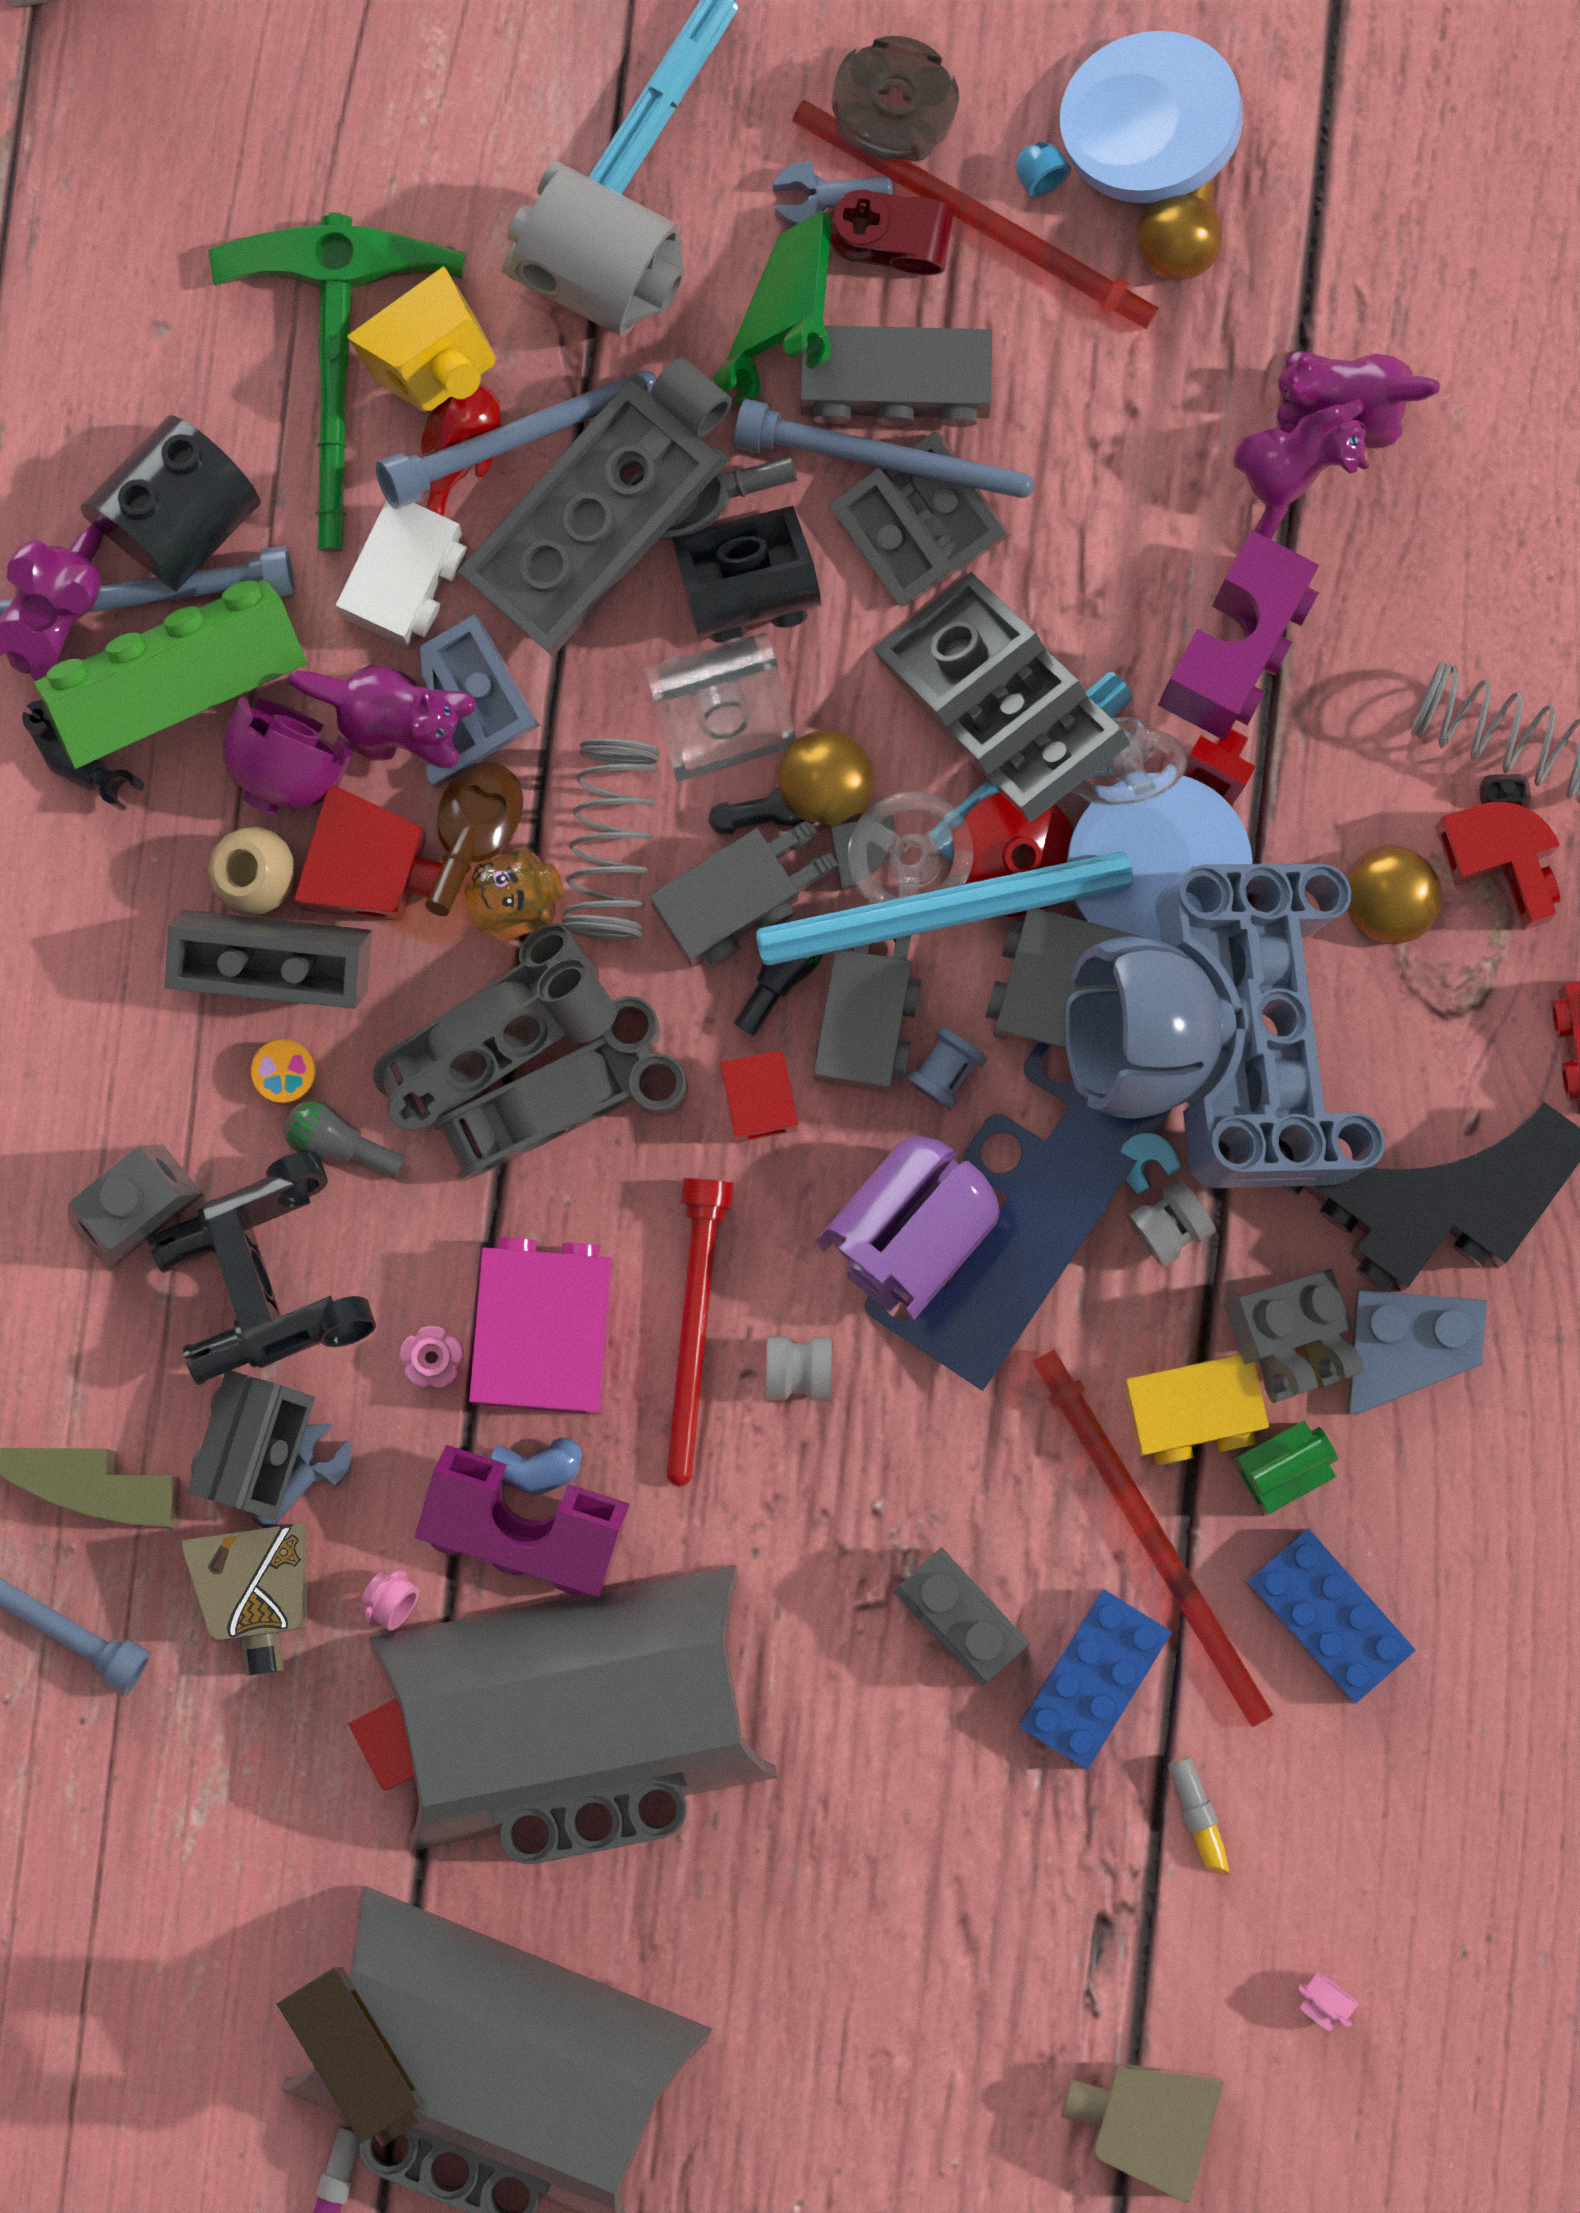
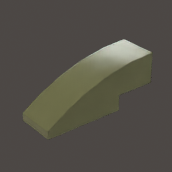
M0 1448V1476L48 1502L88 1516L121 1523L178 1529L179 1477L173 1475H115L116 1451L110 1449Z

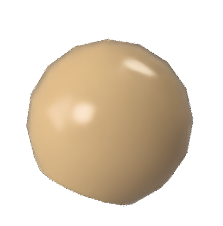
M258 826L240 828L226 835L212 850L207 870L212 890L219 900L232 911L244 915L264 914L280 906L292 893L297 875L293 853L286 842L273 831Z

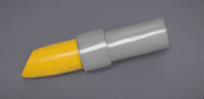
M1185 1756L1169 1762L1167 1765L1183 1807L1181 1810L1188 1832L1193 1834L1206 1869L1218 1874H1229L1224 1844L1216 1825L1219 1821L1211 1800L1206 1798L1192 1757Z

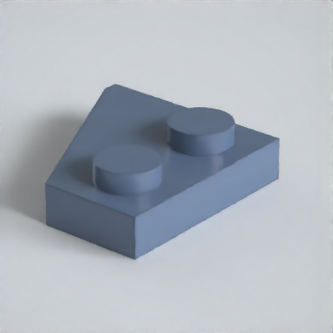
M473 614L420 646L421 673L425 680L426 688L466 692L473 695L477 704L472 714L458 722L455 733L452 735L453 745L459 752L458 763L452 768H438L432 764L426 765L427 778L431 785L437 787L467 767L480 762L540 726L479 616Z
M1369 1290L1356 1291L1352 1346L1360 1355L1363 1373L1350 1377L1347 1414H1360L1482 1365L1487 1300Z

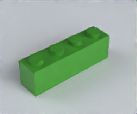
M262 579L258 582L248 580L232 585L223 592L222 598L200 608L190 606L172 612L165 618L164 624L142 634L132 632L118 636L106 645L104 651L84 660L69 659L60 662L47 672L46 677L33 683L61 747L76 769L308 663L280 596L267 580L263 581Z

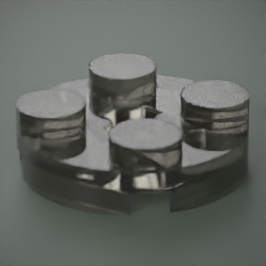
M884 36L874 39L872 46L864 47L857 53H855L856 49L846 55L840 64L832 90L831 103L837 120L836 130L838 135L844 142L855 145L862 151L879 158L890 160L906 159L914 162L924 160L931 154L933 148L945 139L952 127L959 103V89L954 75L951 81L948 71L941 65L943 58L927 44L912 38ZM891 87L903 90V100L911 104L899 109L892 108L880 99L879 94L888 95Z

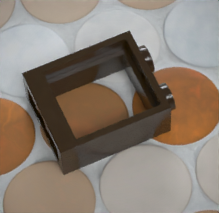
M333 1967L276 2003L361 2144L375 2136L381 2147L419 2124L413 2111L424 2105L425 2102L343 1967Z

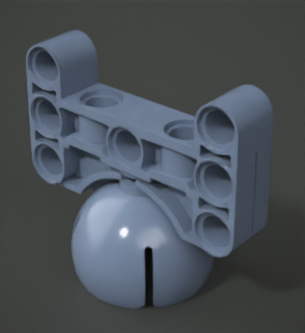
M1203 864L1194 866L1165 888L1156 900L1155 912L1159 921L1161 941L1128 936L1108 939L1086 949L1078 959L1073 970L1072 982L1077 988L1104 984L1118 986V989L1097 988L1078 990L1069 996L1066 1003L1065 1035L1069 1067L1075 1087L1082 1096L1087 1098V1105L1110 1116L1136 1119L1158 1115L1187 1102L1190 1106L1183 1111L1188 1148L1187 1163L1190 1172L1197 1181L1207 1187L1247 1188L1338 1185L1348 1182L1380 1161L1385 1151V1138L1381 1127L1374 1119L1366 1114L1357 1112L1325 1113L1302 938L1313 936L1347 911L1351 902V888L1343 873L1335 867L1325 864ZM1305 891L1313 895L1317 900L1319 910L1309 904ZM1186 892L1191 893L1199 900L1202 912L1192 907L1188 902ZM1246 892L1254 895L1259 901L1261 911L1253 908L1248 902ZM1262 1015L1270 1018L1275 1024L1277 1036L1269 1032L1264 1026ZM1338 1138L1344 1140L1350 1147L1352 1160L1346 1157L1340 1150ZM1279 1139L1286 1142L1291 1148L1294 1156L1293 1161L1287 1159L1281 1152ZM1219 1141L1227 1144L1232 1150L1234 1163L1226 1160L1221 1154L1218 1146Z

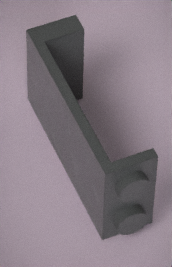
M1038 908L1027 910L1024 922L1012 919L1002 953L1003 957L1014 959L1008 983L995 980L985 1016L997 1020L993 1036L1006 1039L1007 1034L1066 1049L1065 1016L1066 1003L1069 996L1078 990L1097 988L1118 989L1117 985L1107 984L1077 988L1072 982V973L1080 956L1086 949L1108 939L1128 936L1146 937Z

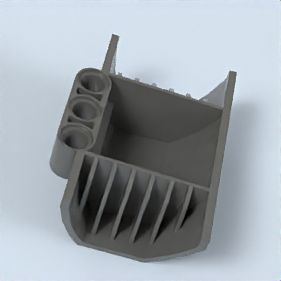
M736 1565L601 1591L599 1597L586 1594L370 1637L372 1652L383 1668L401 1709L419 1798L415 1827L407 1838L409 1850L413 1851L501 1833L500 1841L504 1851L513 1860L522 1864H538L663 1839L674 1834L683 1825L687 1815V1800L685 1796L778 1778L776 1766L761 1759L746 1743L741 1732L726 1647L731 1602L739 1578ZM652 1790H662L669 1793L677 1805V1813L674 1820L664 1827H654L647 1824L640 1813V1802L643 1796ZM588 1803L602 1804L612 1815V1829L602 1839L591 1840L585 1837L577 1827V1814ZM534 1815L541 1818L547 1825L549 1839L546 1846L538 1852L524 1851L515 1843L513 1829L516 1822L523 1816Z
M364 1886L359 1898L356 1939L348 1977L425 2102L424 2105L413 2111L419 2124L403 2133L407 2138L409 2148L407 2156L401 2161L390 2162L379 2157L374 2147L375 2136L362 2144L360 2143L361 2160L367 2169L377 2176L467 2213H535L541 2198L576 2213H625L621 2201V2186L657 2101L689 2059L707 2042L712 2028L370 1887ZM313 2064L299 2076L285 2078L281 2091L344 2116ZM451 2152L463 2157L469 2168L468 2180L462 2185L455 2187L446 2186L441 2183L434 2172V2162L439 2155ZM509 2177L522 2181L529 2190L530 2199L528 2205L514 2212L501 2208L494 2197V2187L497 2182Z

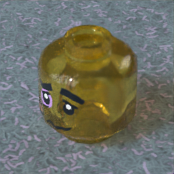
M521 849L476 865L473 870L472 882L465 884L464 888L466 904L477 929L481 932L488 930L491 935L501 941L533 932L544 925L552 924L556 914V901L564 898L562 881L553 863L543 865L540 858L528 849Z

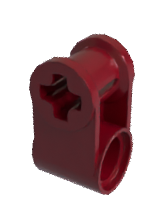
M866 189L853 190L844 194L836 204L831 224L830 242L834 250L842 258L852 262L892 267L916 275L942 274L945 271L954 209L947 203L931 198L902 197L872 192ZM854 217L866 219L865 235L853 233Z

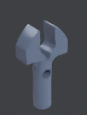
M812 161L791 164L773 181V192L789 191L798 188L810 195L803 204L798 206L792 204L775 206V215L791 227L824 211L827 207L836 206L844 194L853 190L866 189L872 192L893 195V186L889 177L825 181L813 173Z
M315 1424L306 1426L277 1520L252 1513L255 1522L262 1528L274 1527L313 1482L329 1480L333 1485L338 1486L350 1473L352 1464L351 1441L347 1440L329 1462H318L315 1466H312L311 1462L315 1457L314 1447L316 1443L326 1436L333 1428V1425Z

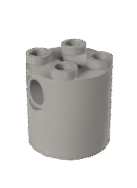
M553 160L539 183L537 193L540 194V197L533 209L525 204L522 205L509 227L507 239L515 243L504 260L501 273L611 332L625 337L639 320L656 313L662 315L670 306L681 285L684 267L680 225L576 170Z

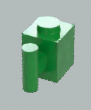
M1304 1420L1234 1458L1232 1461L1262 1515L1265 1516L1335 1478L1336 1475L1330 1465L1338 1461V1457L1322 1428L1319 1426L1311 1431Z

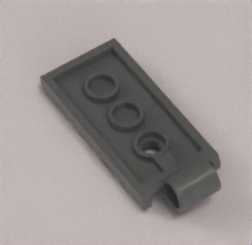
M685 357L674 360L662 371L652 387L651 394L647 392L648 388L637 378L630 379L457 571L552 657L730 461L719 449L714 450L701 437L710 433L721 423L731 407L732 398ZM632 464L641 465L644 468L643 479L636 485L625 484L622 479L624 470Z

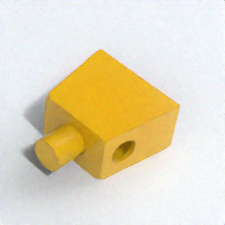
M444 266L347 335V338L374 380L383 388L423 412L433 410L451 396L457 399L471 396L480 385L481 374L490 369L497 359L475 314Z

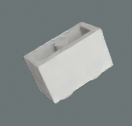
M386 500L335 605L340 617L407 649L410 648L416 634L426 637L440 607V603L434 601L433 598L443 578L450 581L455 578L467 552V546L460 544L463 535L459 523L415 503L399 509H393Z

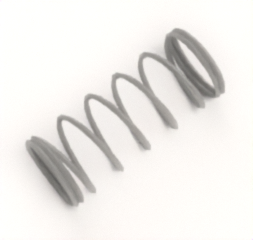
M1441 661L1434 672L1411 729L1412 737L1417 735L1418 739H1421L1425 735L1447 680L1453 673L1451 691L1438 740L1440 748L1448 744L1473 700L1485 685L1482 709L1470 753L1472 761L1480 756L1502 717L1517 698L1515 718L1502 770L1505 774L1512 769L1543 716L1549 711L1547 732L1534 779L1536 787L1541 785L1564 745L1579 726L1580 718L1576 719L1565 732L1545 765L1554 729L1555 709L1552 704L1543 707L1530 724L1512 755L1523 710V696L1518 691L1506 700L1480 742L1491 696V684L1489 679L1486 678L1480 681L1473 689L1447 732L1458 688L1459 671L1456 665L1452 667L1450 663L1445 664V661ZM1580 741L1566 792L1567 798L1571 799L1578 790L1576 796L1578 803H1580V774L1577 778L1580 768Z
M608 738L583 740L579 745L581 747L579 753L583 757L610 763V765L587 768L577 774L576 780L583 788L609 798L583 802L573 809V814L580 822L607 832L580 836L570 842L569 847L576 855L605 866L577 870L567 876L566 882L573 889L583 894L605 901L574 904L563 911L562 915L565 918L562 919V922L571 934L610 940L639 939L643 935L641 932L643 926L637 922L595 915L569 916V913L579 909L594 907H643L646 905L643 901L596 892L574 883L572 879L577 876L596 873H647L649 871L648 868L602 859L577 849L576 844L590 840L611 838L650 839L652 835L650 833L604 825L583 817L579 814V811L584 808L600 805L641 804L652 806L656 802L653 799L632 797L606 791L584 782L582 778L587 774L613 770L656 772L659 768L651 764L659 761L660 757L658 755L660 750L653 745L631 740Z

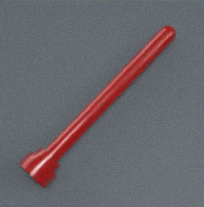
M683 1178L681 1204L687 1205L686 1217L692 1218L666 1474L668 1481L676 1487L687 1485L692 1478L717 1221H724L725 1209H732L734 1183Z

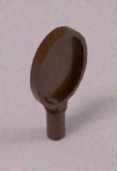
M490 762L471 765L459 772L443 793L438 809L437 832L441 844L448 853L442 858V867L425 903L426 909L435 915L447 916L465 875L471 870V862L485 861L499 854L509 844L518 829L523 811V793L521 784L515 774L505 766Z

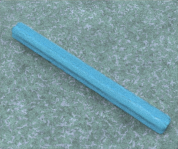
M1120 851L768 926L757 931L756 940L759 955L763 964L773 965L1129 889L1133 885V870L1127 854Z

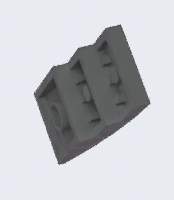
M972 572L873 649L895 678L939 728L1029 823L1130 745L1122 728L1087 696L1079 680L1045 649L1037 633Z

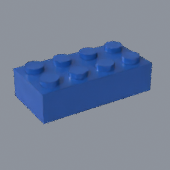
M1309 1528L1304 1529L1245 1581L1352 1704L1360 1701L1416 1651Z
M1101 1589L1017 1727L1088 1770L1172 1634V1631L1105 1589Z

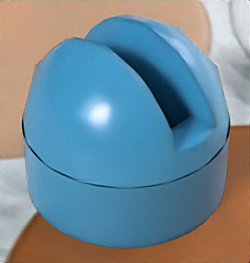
M1038 142L1035 145H1028L1020 151L1017 156L1015 170L1020 183L1029 196L1040 197L1060 186L1069 176L1071 166L1063 154L1051 143Z

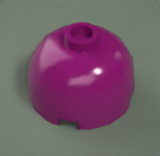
M240 697L227 726L222 743L223 762L234 782L245 789L242 796L243 800L254 808L270 814H277L280 806L297 810L315 806L322 802L328 788L331 785L337 786L351 761L354 749L340 735H338L334 746L321 738L318 732H321L324 724L299 711L262 698H258L254 709H251L247 697Z

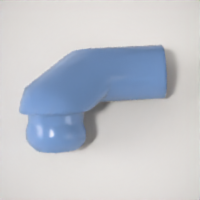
M558 1438L552 1441L550 1449L544 1450L530 1458L497 1445L490 1459L508 1464L503 1478L504 1483L531 1495H542L570 1483L580 1470L579 1463L582 1460V1450L575 1441L568 1438Z

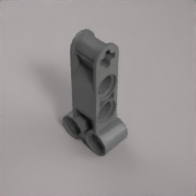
M553 923L535 930L521 945L519 951L521 964L385 1053L377 1061L373 1069V1080L377 1089L389 1098L387 1111L394 1124L407 1130H417L429 1126L565 1035H568L574 1042L584 1043L600 1037L609 1030L618 1013L617 1005L600 984L599 970L564 925ZM393 1064L397 1065L404 1083L396 1079L392 1070ZM413 1094L421 1098L425 1107L424 1113L420 1112Z
M633 996L615 999L614 1002L617 1005L618 1013L612 1026L603 1034V1038L437 1119L433 1126L435 1130H443L461 1167L462 1172L458 1174L460 1182L484 1174L629 1102L635 1101L641 1110L655 1116L673 1114L682 1107L688 1093V1083L683 1068L677 1060L667 1054L650 1053L659 1042L661 1031L657 1015L650 1004L639 997ZM628 1012H636L645 1016L649 1023L648 1032L645 1037L633 1044L622 1043L613 1034L616 1020ZM658 1068L666 1069L673 1073L677 1080L676 1089L669 1098L662 1101H651L644 1097L641 1092V1082L647 1073ZM464 1122L467 1123L482 1154L480 1159H478L463 1128Z

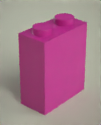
M500 1237L498 1238L497 1248L483 1247L469 1402L473 1405L601 1415L613 1271L612 1258L600 1257L599 1245L565 1242L562 1243L561 1253L536 1252L537 1241Z

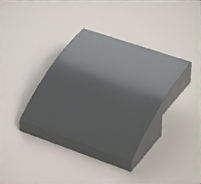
M933 431L912 447L957 458L941 433ZM881 467L875 469L829 504L900 607L906 606L1011 535L980 489Z

